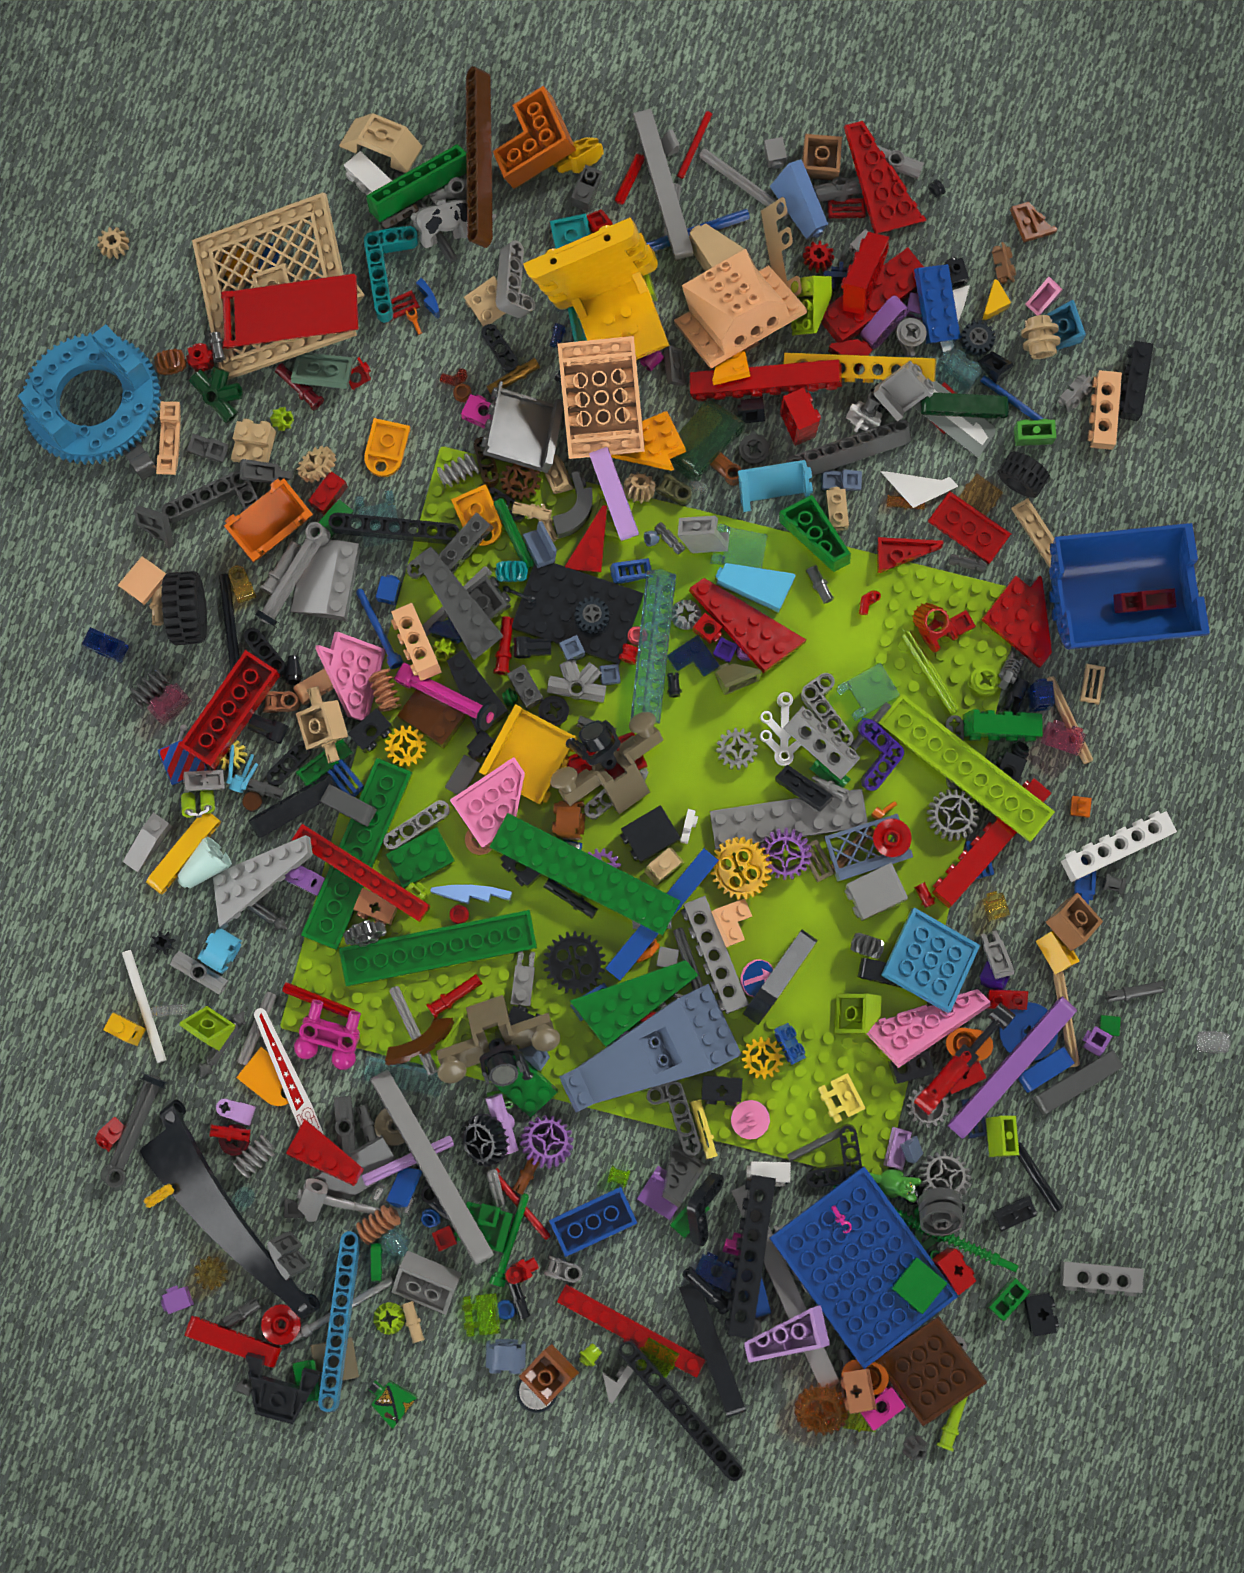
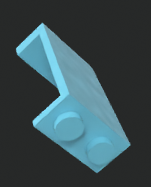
M805 460L738 471L740 501L743 512L751 511L750 501L804 493L806 498L810 496V493H813L812 483L809 482V478H812L811 467H807Z

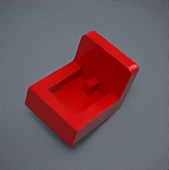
M113 1117L98 1131L95 1137L97 1144L109 1152L114 1144L120 1140L125 1126L116 1117Z

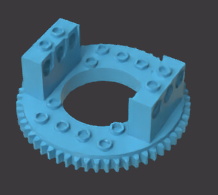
M106 324L93 335L92 333H89L88 336L81 334V337L78 338L75 335L74 339L70 340L67 338V341L64 343L60 341V345H53L54 349H48L46 355H41V361H36L37 366H32L33 372L28 373L30 379L25 380L28 385L23 386L24 391L18 395V398L24 405L22 407L25 413L23 417L26 420L25 423L28 426V430L32 433L38 444H41L43 449H46L50 454L53 453L56 458L59 456L63 461L67 459L70 463L74 459L76 464L82 461L84 465H86L87 461H90L93 465L95 460L101 464L102 459L109 462V457L116 459V454L123 456V450L130 452L129 446L135 448V441L141 443L140 437L147 436L146 430L151 431L149 424H155L153 418L158 417L155 411L160 410L157 404L161 403L159 399L161 396L159 389L161 387L158 383L157 373L144 352H141L138 347L136 348L133 343L129 344L128 340L125 339L123 341L121 337H117ZM89 370H102L116 376L122 384V401L117 411L108 420L93 426H80L69 422L62 416L60 397L64 387L73 377Z

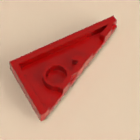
M602 505L565 565V568L593 572L602 571L607 505Z
M878 537V573L942 549L944 542L942 540Z

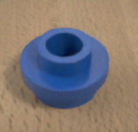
M427 1208L423 1211L421 1221L426 1227H436L440 1223V1215L435 1209Z

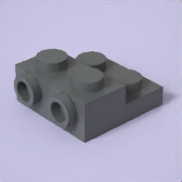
M485 575L470 586L467 592L489 619L492 620L511 607L509 603L511 599L505 591H500L498 588L500 583L494 576Z

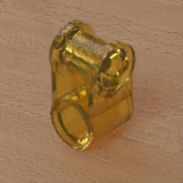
M239 565L231 567L228 574L238 604L257 598L244 568ZM236 572H239L241 574V578L237 579L235 577Z

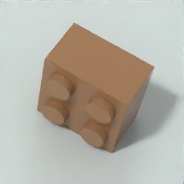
M805 134L802 162L810 179L833 180L839 177L842 137Z
M1077 892L1055 910L1047 919L1046 924L1072 951L1085 943L1103 921Z

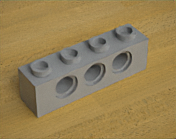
M804 707L783 728L840 780L860 759L855 750L845 745L839 736L834 735L826 724L816 719L813 713ZM820 739L824 740L826 744L821 743ZM834 752L838 753L840 757H837Z
M1061 1261L1060 1285L1065 1286V1290L1077 1291V1287L1085 1288V1292L1097 1293V1289L1105 1290V1294L1117 1295V1291H1124L1126 1296H1136V1293L1143 1292L1144 1269ZM1080 1272L1086 1274V1280L1083 1283H1080L1077 1279ZM1103 1273L1106 1281L1100 1285L1097 1282V1277ZM1121 1275L1126 1280L1123 1286L1117 1284V1278Z

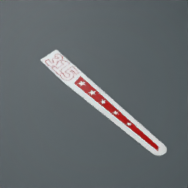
M258 1008L254 1012V1017L298 1127L300 1128L304 1119H306L323 1134L313 1106L266 1011Z

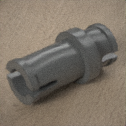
M212 332L208 335L210 339L208 344L212 349L213 361L215 363L225 361L222 348L223 339L220 337V332Z

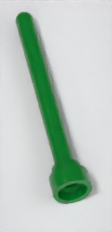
M526 1193L521 1196L497 1272L495 1271L494 1275H491L489 1283L499 1287H504L506 1283L504 1273L529 1199Z

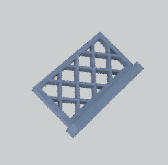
M898 813L824 837L835 869L837 882L879 869L889 863L895 864L913 857L910 849L901 856L887 857L872 853L874 843L870 851L860 846L864 836L873 841V837L866 834L870 826L876 827L877 824L886 819L900 820ZM855 831L862 835L858 844L847 840L851 832ZM837 837L843 840L839 850L832 847L830 839ZM846 842L856 847L852 856L841 852ZM858 849L868 853L864 861L860 862L854 859ZM840 854L850 859L846 867L839 868L837 859Z

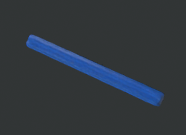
M744 209L705 223L715 230H719L749 220L750 215L748 210ZM695 226L687 228L688 235H690L691 230ZM668 235L646 242L653 251L670 246Z

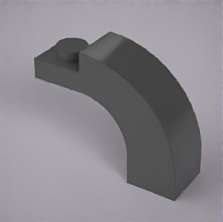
M579 471L572 473V481L577 495L574 507L566 513L552 516L558 539L570 536L580 530L587 522L592 511V488H585L587 487L584 476L580 477Z

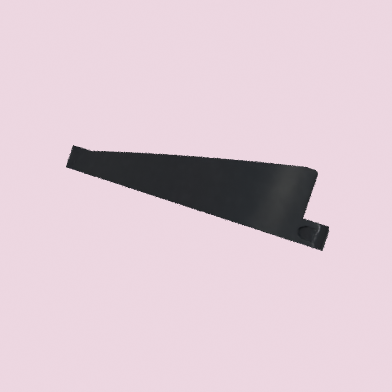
M177 1099L173 1100L160 1111V1117L166 1129L140 1149L143 1159L164 1186L167 1184L172 1185L174 1192L171 1195L225 1252L260 1283L281 1298L299 1318L306 1319L320 1308V1301L314 1294H307L301 1291L292 1278L285 1280L280 1274L269 1251L234 1206L208 1165L191 1132L185 1125L184 1114L186 1113V1108L184 1104Z

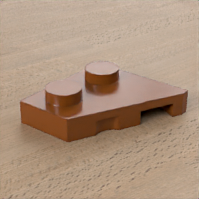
M1029 202L1012 206L1010 209L1023 242L1048 236L1057 231V228L1050 226L1044 220L1046 217L1037 212L1035 207Z

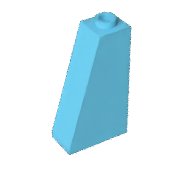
M725 563L723 568L720 567L715 577L718 578L717 585L779 613L796 575Z

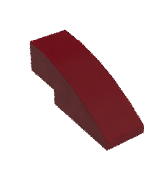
M1175 588L1113 595L1115 613L1176 607Z

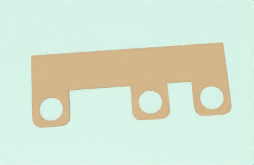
M781 197L761 210L771 268L790 290L792 282H798V291L794 293L797 296L802 291L800 278L795 276L787 281L782 251L793 243L791 229L787 227L778 233L776 223L777 220L787 214L785 198ZM782 202L784 204V211L779 215L776 209L778 203ZM785 232L790 236L789 242L786 245L782 242V236Z

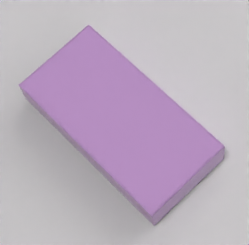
M892 1127L884 1166L903 1170L905 1156L900 1144L909 1140L912 1132Z

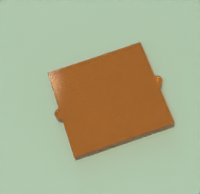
M976 473L970 483L965 485L966 488L959 498L986 516L991 508L996 506V502L1003 492Z

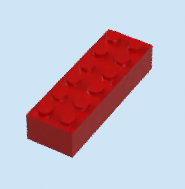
M907 247L885 263L881 271L879 270L876 286L873 285L870 302L866 301L867 310L865 315L844 311L842 295L827 306L821 321L822 325L836 342L852 340L861 333L889 298L897 296L903 302L909 298L910 292H917L914 269L924 266Z
M245 650L179 746L215 770L280 677L278 671Z

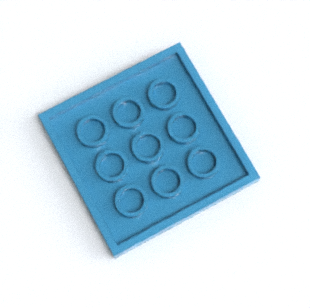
M914 907L908 915L881 976L949 1013L954 1006L980 945Z

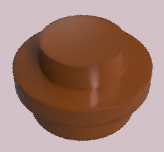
M458 384L453 390V396L458 402H466L470 394H472L471 388L467 384Z

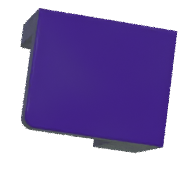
M989 961L986 962L980 975L981 985L993 990H1004L1010 976L995 979Z

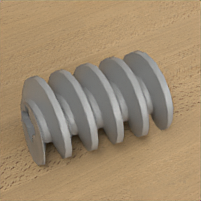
M467 453L464 454V460L461 457H457L458 464L451 460V467L445 463L444 470L437 467L438 475L445 489L446 484L453 487V480L459 484V477L464 481L466 480V474L473 477V470L480 474L472 455L470 457Z
M260 1135L261 1142L254 1140L255 1148L250 1145L248 1146L249 1153L242 1151L243 1159L236 1156L238 1163L232 1162L242 1175L247 1178L251 1177L250 1171L253 1173L257 1172L256 1166L260 1168L263 1166L261 1160L269 1161L267 1155L271 1157L275 1155L273 1151L275 1148L263 1135Z

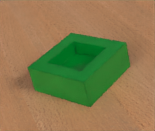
M1100 1015L1099 1028L1112 1036L1119 1037L1121 1017Z

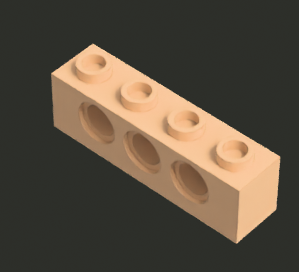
M1099 370L1097 375L1093 377L1092 387L1095 388V394L1091 396V405L1094 407L1093 412L1089 416V423L1092 424V430L1088 432V441L1091 442L1090 448L1113 450L1116 446L1121 372ZM1101 390H1108L1110 395H1104ZM1100 407H1105L1108 413L1101 412ZM1098 425H1104L1107 431H1101Z
M410 603L391 611L394 618L391 619L394 630L399 629L400 634L397 637L401 646L405 644L407 648L403 651L407 660H412L413 662L410 667L414 676L418 675L420 681L442 673L413 604Z

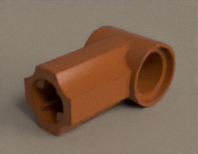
M719 450L715 451L707 460V463L725 478L729 485L739 484L738 475L730 477L728 474L730 472L738 474V471L741 470L740 466L732 463Z

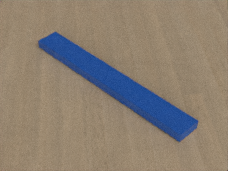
M704 848L666 893L681 901L674 915L719 861ZM640 925L605 969L621 981L659 934Z

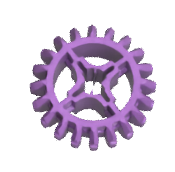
M779 828L777 829V835L774 832H770L771 838L765 837L764 841L766 843H761L760 847H765L763 854H769L766 861L772 862V864L767 866L773 870L769 874L772 875L776 872L775 878L777 879L780 874L783 875V880H786L787 875L794 879V873L800 876V869L806 871V865L810 864L808 858L812 856V853L808 852V850L811 849V845H805L808 839L804 838L801 840L802 833L796 836L795 829L788 833V828H785L784 833H781ZM783 840V845L780 848L770 850L773 844ZM789 841L794 842L801 851L791 848ZM785 846H786V851H788V853H790V854H788V857L786 858V862H785V857H783V851H784V849H785ZM770 856L779 859L782 867L775 864ZM797 857L801 858L796 865L788 867L790 860Z
M544 1115L542 1121L539 1117H536L535 1122L530 1121L528 1123L529 1127L525 1126L523 1130L525 1133L521 1135L523 1141H521L520 1145L525 1147L522 1150L523 1154L529 1153L526 1159H534L533 1165L540 1162V1168L547 1164L549 1169L553 1163L555 1167H558L559 1161L564 1163L566 1161L565 1157L570 1156L571 1153L569 1151L573 1149V1145L570 1143L574 1139L568 1137L572 1133L571 1130L565 1131L568 1125H560L561 1119L555 1122L554 1116L547 1120V1116ZM547 1129L544 1134H533L537 1130ZM553 1131L559 1135L561 1141L554 1136ZM547 1136H548V1140H549L548 1143H549V1145H548L547 1148L545 1149V1147H546L545 1139H546ZM532 1142L541 1149V1153L534 1148ZM561 1149L554 1155H547L549 1150Z

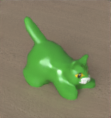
M898 1169L885 1170L881 1175L870 1173L886 1196L897 1198L899 1195L910 1202L917 1200L914 1192L916 1187L921 1184V1179L905 1177L904 1173Z

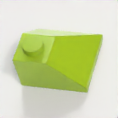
M836 994L835 1033H868L881 1016V996L873 994Z

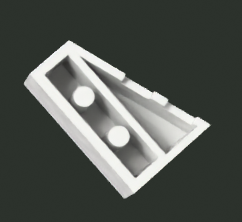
M361 151L344 164L347 178L351 182H355L357 187L366 195L392 181Z

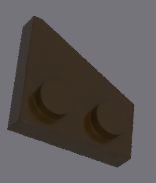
M416 204L411 207L407 206L400 210V213L383 220L384 222L380 223L383 230L387 229L419 210Z

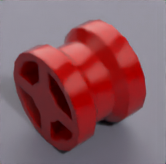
M623 644V652L619 655L618 659L625 663L636 665V657L640 654L641 650L633 645Z

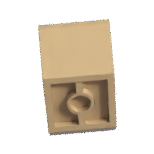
M373 113L355 119L340 143L341 148L356 154L360 147L364 146L391 157L390 167L403 173L409 172L422 150V145L406 126Z

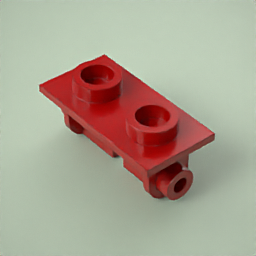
M989 990L987 992V999L990 1001L988 1009H995L1002 1003L1008 1009L1027 1010L1028 991Z

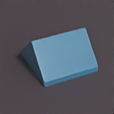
M1074 300L1046 314L1050 316L1052 323L1057 324L1059 327L1058 332L1054 334L1059 336L1061 343L1056 346V350L1080 344L1086 334Z

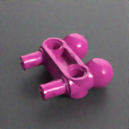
M312 1000L309 1015L303 1018L299 1029V1038L294 1043L296 1055L301 1059L313 1058L318 1052V1045L335 1049L331 1059L337 1069H350L356 1062L355 1051L360 1040V1032L357 1028L361 1013L351 1010L346 1026L320 1019L323 1002ZM307 1026L313 1027L315 1032L308 1031ZM344 1037L351 1038L352 1043H347Z

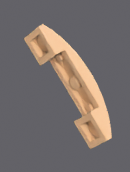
M161 401L159 455H157L156 474L176 475L180 446V402Z

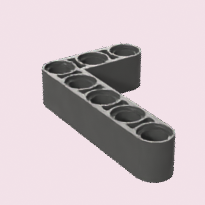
M237 470L167 502L162 507V513L168 515L170 510L175 509L176 513L173 516H168L170 523H176L235 495H238L244 510L256 502L258 497L249 480H245L242 484H236L237 479L240 478V470ZM221 486H228L225 492H219ZM204 494H211L208 500H202ZM247 494H252L253 496L251 500H244V497ZM187 502H193L192 507L185 508Z

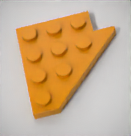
M665 411L642 421L645 452L611 455L614 459L672 471L674 468L670 459L685 453L686 449L668 412Z

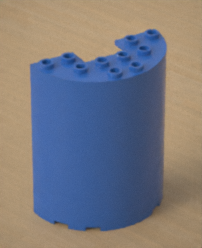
M1192 523L1058 536L1050 544L1051 568L1049 569L1052 591H1049V600L1054 606L1052 620L1056 621L1058 633L1066 649L1198 637L1210 634L1204 596L1199 597L1194 565L1198 560ZM1175 588V608L1115 613L1114 594Z

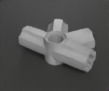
M575 660L566 661L559 665L564 678L554 676L549 678L547 693L568 696L575 700L584 699L604 703L606 686L593 684L602 672L590 662L579 672ZM578 685L582 688V691L580 693H573L572 687Z

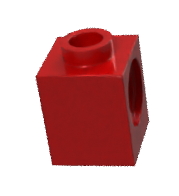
M704 613L693 626L692 631L710 645L713 641L716 643L721 638L723 626L707 613ZM706 626L713 627L714 632L711 634L705 633L704 628Z

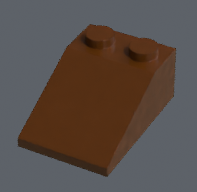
M417 689L397 715V717L413 728L418 729L420 733L443 749L466 719L465 714Z

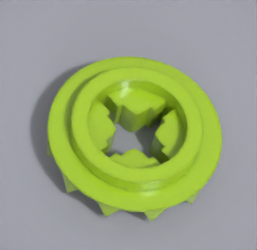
M991 665L977 667L971 676L973 689L979 692V694L990 695L995 693L1000 688L998 687L1001 681L999 677L1000 672ZM982 675L984 677H990L992 675V677L989 680L990 685H988L987 683L980 685L981 681L983 680Z
M387 1302L376 1309L374 1324L381 1333L392 1335L400 1331L404 1326V1311L398 1304ZM387 1310L391 1316L398 1317L392 1320L391 1327L388 1321H381V1319L387 1316Z

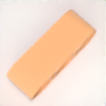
M324 668L295 685L293 690L302 705L310 703L307 689L319 686L322 696L326 694V691L329 692L334 687Z

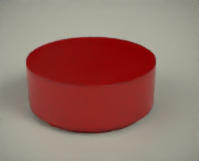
M456 905L450 910L449 915L453 923L461 924L468 921L469 911L465 906Z

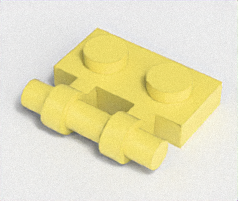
M848 1073L830 1082L833 1090L828 1092L825 1085L818 1088L821 1094L820 1098L825 1102L829 1110L828 1114L830 1117H833L835 1123L842 1121L839 1114L842 1111H845L847 1117H850L866 1109ZM834 1095H837L841 1103L838 1107L835 1106L831 1098Z

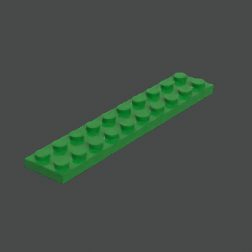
M376 758L359 800L374 807L377 811L368 827L350 819L339 847L371 868L374 866L385 835L388 833L413 774L411 771ZM330 866L301 936L338 951L344 937L343 934L354 913L353 908L364 886L333 866Z
M509 813L504 818L490 845L491 849L662 936L681 902L665 892Z
M530 910L382 939L363 947L359 945L339 948L345 985L348 987L517 953L519 951L537 949Z

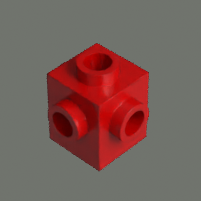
M197 343L193 347L188 348L189 355H186L187 363L196 372L199 370L205 372L213 369L212 349L203 343Z

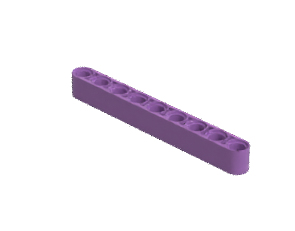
M1063 996L1060 997L951 1119L947 1126L961 1139L965 1138L1071 1019L1077 1009Z

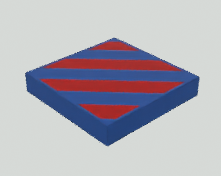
M182 740L157 750L172 786L183 782L184 772L208 771L205 763L179 746Z

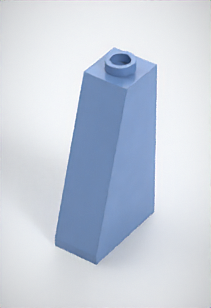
M802 160L791 162L773 181L770 188L778 199L781 197L785 198L787 212L806 239L818 238L824 233L823 230L828 225V222Z

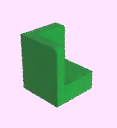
M482 1203L476 1223L496 1228L501 1208Z

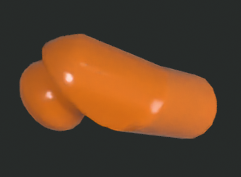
M656 938L637 960L638 963L651 958L659 949L660 945L657 943Z

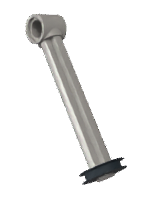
M312 522L307 526L305 542L263 610L256 609L255 615L267 625L271 624L275 627L277 614L319 546H324L329 542L331 534L320 523Z

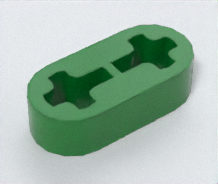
M371 1243V1281H382V1243Z

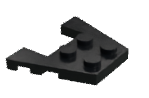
M248 1352L246 1362H248L249 1366L248 1376L252 1384L251 1393L255 1414L293 1425L321 1377L322 1372L305 1367L302 1371L300 1386L263 1376L265 1356Z

